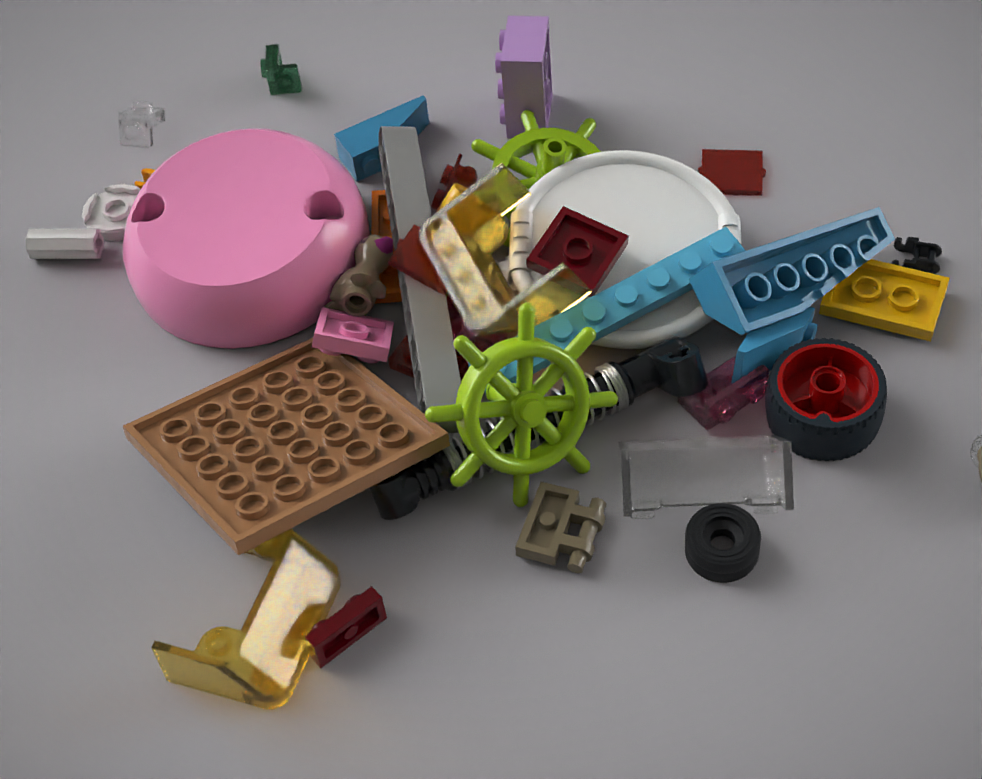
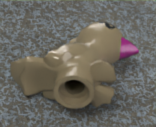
M376 234L362 239L354 251L356 266L345 271L334 283L330 294L332 301L324 307L344 311L352 316H366L378 298L384 299L387 287L380 281L379 275L390 266L392 261L393 239Z

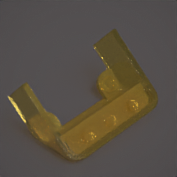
M500 163L423 223L419 232L420 243L464 323L479 335L518 332L519 307L523 303H531L534 306L535 326L573 307L592 293L590 288L562 262L518 296H515L491 253L501 247L508 237L509 229L503 215L525 200L531 193L503 163Z
M292 529L244 552L255 555L262 560L273 562L241 630L225 626L210 629L201 637L195 651L154 641L151 649L168 682L263 709H276L288 702L310 656L304 636L310 632L316 623L327 618L341 586L339 571L335 563Z

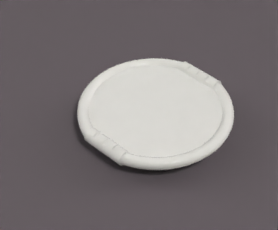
M628 150L605 151L581 156L554 168L542 176L524 194L515 211L511 213L509 276L513 279L521 297L526 303H531L534 306L535 313L544 321L590 298L526 268L527 257L563 206L629 235L627 247L596 294L724 227H727L742 245L740 216L736 214L728 199L711 181L696 170L668 157ZM693 289L591 344L618 349L649 348L674 336L680 338L687 337L703 328L713 318L704 313Z

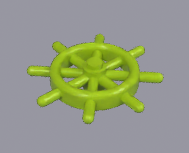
M525 110L521 114L525 132L511 138L501 149L481 139H475L471 144L472 150L494 162L491 186L471 189V191L483 201L494 199L499 210L510 220L511 213L515 211L520 202L515 195L526 193L534 183L554 168L575 158L601 152L588 140L596 128V121L593 118L585 119L577 132L574 133L560 128H539L534 113L531 110ZM533 152L537 166L520 158ZM511 169L527 177V179L507 182L506 174ZM510 228L503 237V244L506 247L510 246Z
M523 303L519 307L518 337L498 342L483 353L466 336L460 335L454 339V348L471 364L460 383L456 404L431 406L425 411V418L431 423L456 421L459 434L471 452L451 475V483L455 487H462L485 463L494 470L513 475V503L517 507H524L529 501L530 474L544 471L557 464L563 458L580 474H585L590 470V462L574 447L584 431L589 409L612 407L618 402V396L613 391L589 393L584 372L576 362L579 356L595 340V330L592 327L583 328L563 350L546 340L534 337L535 308L531 303ZM540 357L550 361L551 365L533 383V358ZM517 360L516 383H512L500 370ZM562 377L566 395L544 397ZM486 389V397L489 401L481 402L483 393ZM564 411L557 428L545 417L547 412ZM503 417L484 438L479 419ZM531 428H534L546 441L535 449L530 450ZM515 429L514 454L496 451Z

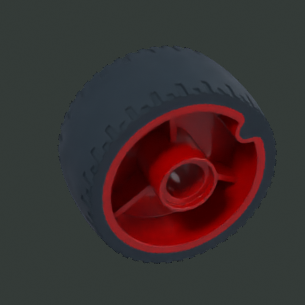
M815 338L796 343L794 346L789 347L788 350H785L783 354H780L775 364H773L768 378L765 410L771 433L774 434V437L786 449L788 448L789 451L796 453V455L810 458V460L836 461L855 456L872 443L882 424L887 401L886 377L877 360L871 354H868L866 350L855 346L853 343L833 338Z

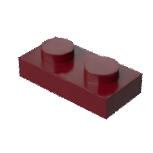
M372 586L362 594L352 596L342 609L330 618L316 623L310 632L304 636L310 657L320 668L324 667L387 619L382 596Z

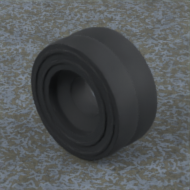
M718 503L703 507L691 517L685 532V555L689 565L698 575L713 582H734L747 576L757 564L760 553L761 533L756 520L746 510L736 505ZM717 536H727L733 540L734 545L730 549L720 550L711 544V540Z

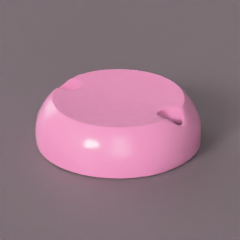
M259 128L237 129L221 132L186 146L168 158L151 174L137 195L127 219L123 239V260L130 285L137 299L151 319L164 330L193 344L213 348H248L290 337L317 322L321 308L332 301L330 294L334 283L345 271L356 266L354 251L360 241L370 235V229L361 193L348 170L335 157L318 145L283 131Z

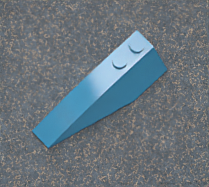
M876 207L713 261L692 276L689 281L704 313L743 335L804 312L815 301L832 290L834 286L893 242L895 237L881 208Z

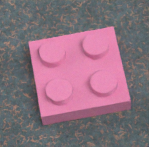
M322 307L315 328L312 347L320 349L321 352L327 355L338 356L343 353L357 356L359 360L366 363L387 362L394 322L364 315L352 316L344 311Z

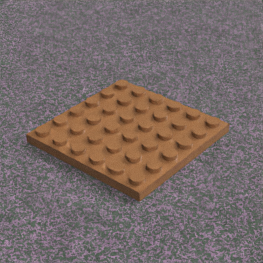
M313 338L123 425L126 439L238 556L450 446L448 432L437 423L427 421L423 412L351 355L342 353L338 356H332L321 352L318 348H313Z

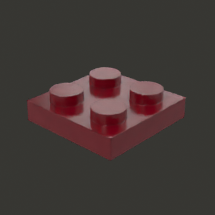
M563 206L527 257L526 268L592 297L596 294L627 247L629 235Z

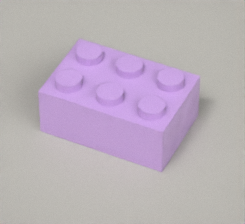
M508 16L506 30H500L499 49L502 52H496L495 71L502 75V79L498 80V99H504V104L500 106V124H506L507 138H513L525 132L521 120V114L525 110H531L534 113L539 128H548L553 88L549 16Z

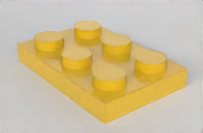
M870 259L823 296L819 314L931 342L950 277Z

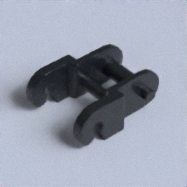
M900 237L895 239L894 248L896 250L912 253L914 256L912 260L905 259L903 267L933 274L939 272L940 265L935 261L942 254V248L939 245L919 242V238L908 237L906 244H902V238ZM919 257H927L928 259H919ZM893 260L891 264L899 265V261Z

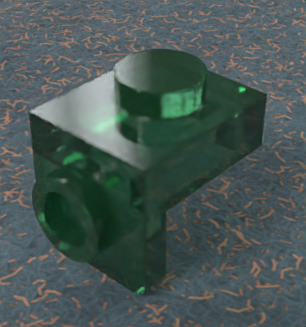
M279 44L266 45L265 59H260L262 78H267L270 95L301 92L302 83L298 65H283Z

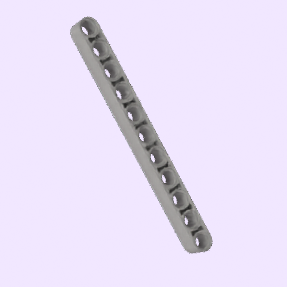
M380 126L378 140L379 155L418 407L425 414L426 409L431 406L456 404L461 379L456 351L453 345V334L416 127ZM456 421L436 422L448 433H459Z

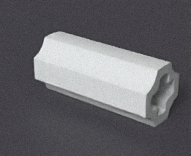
M30 228L25 238L29 259H100L104 249L100 228Z

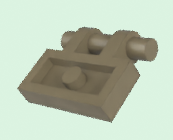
M540 482L515 546L516 556L555 566L560 552L569 554L570 559L567 568L573 573H582L585 563L592 559L595 550L593 544L595 535L603 528L606 519L603 514L607 505L606 502L601 498L595 497L591 499L589 507L578 505L580 500L578 490ZM571 523L581 526L578 537L567 534Z

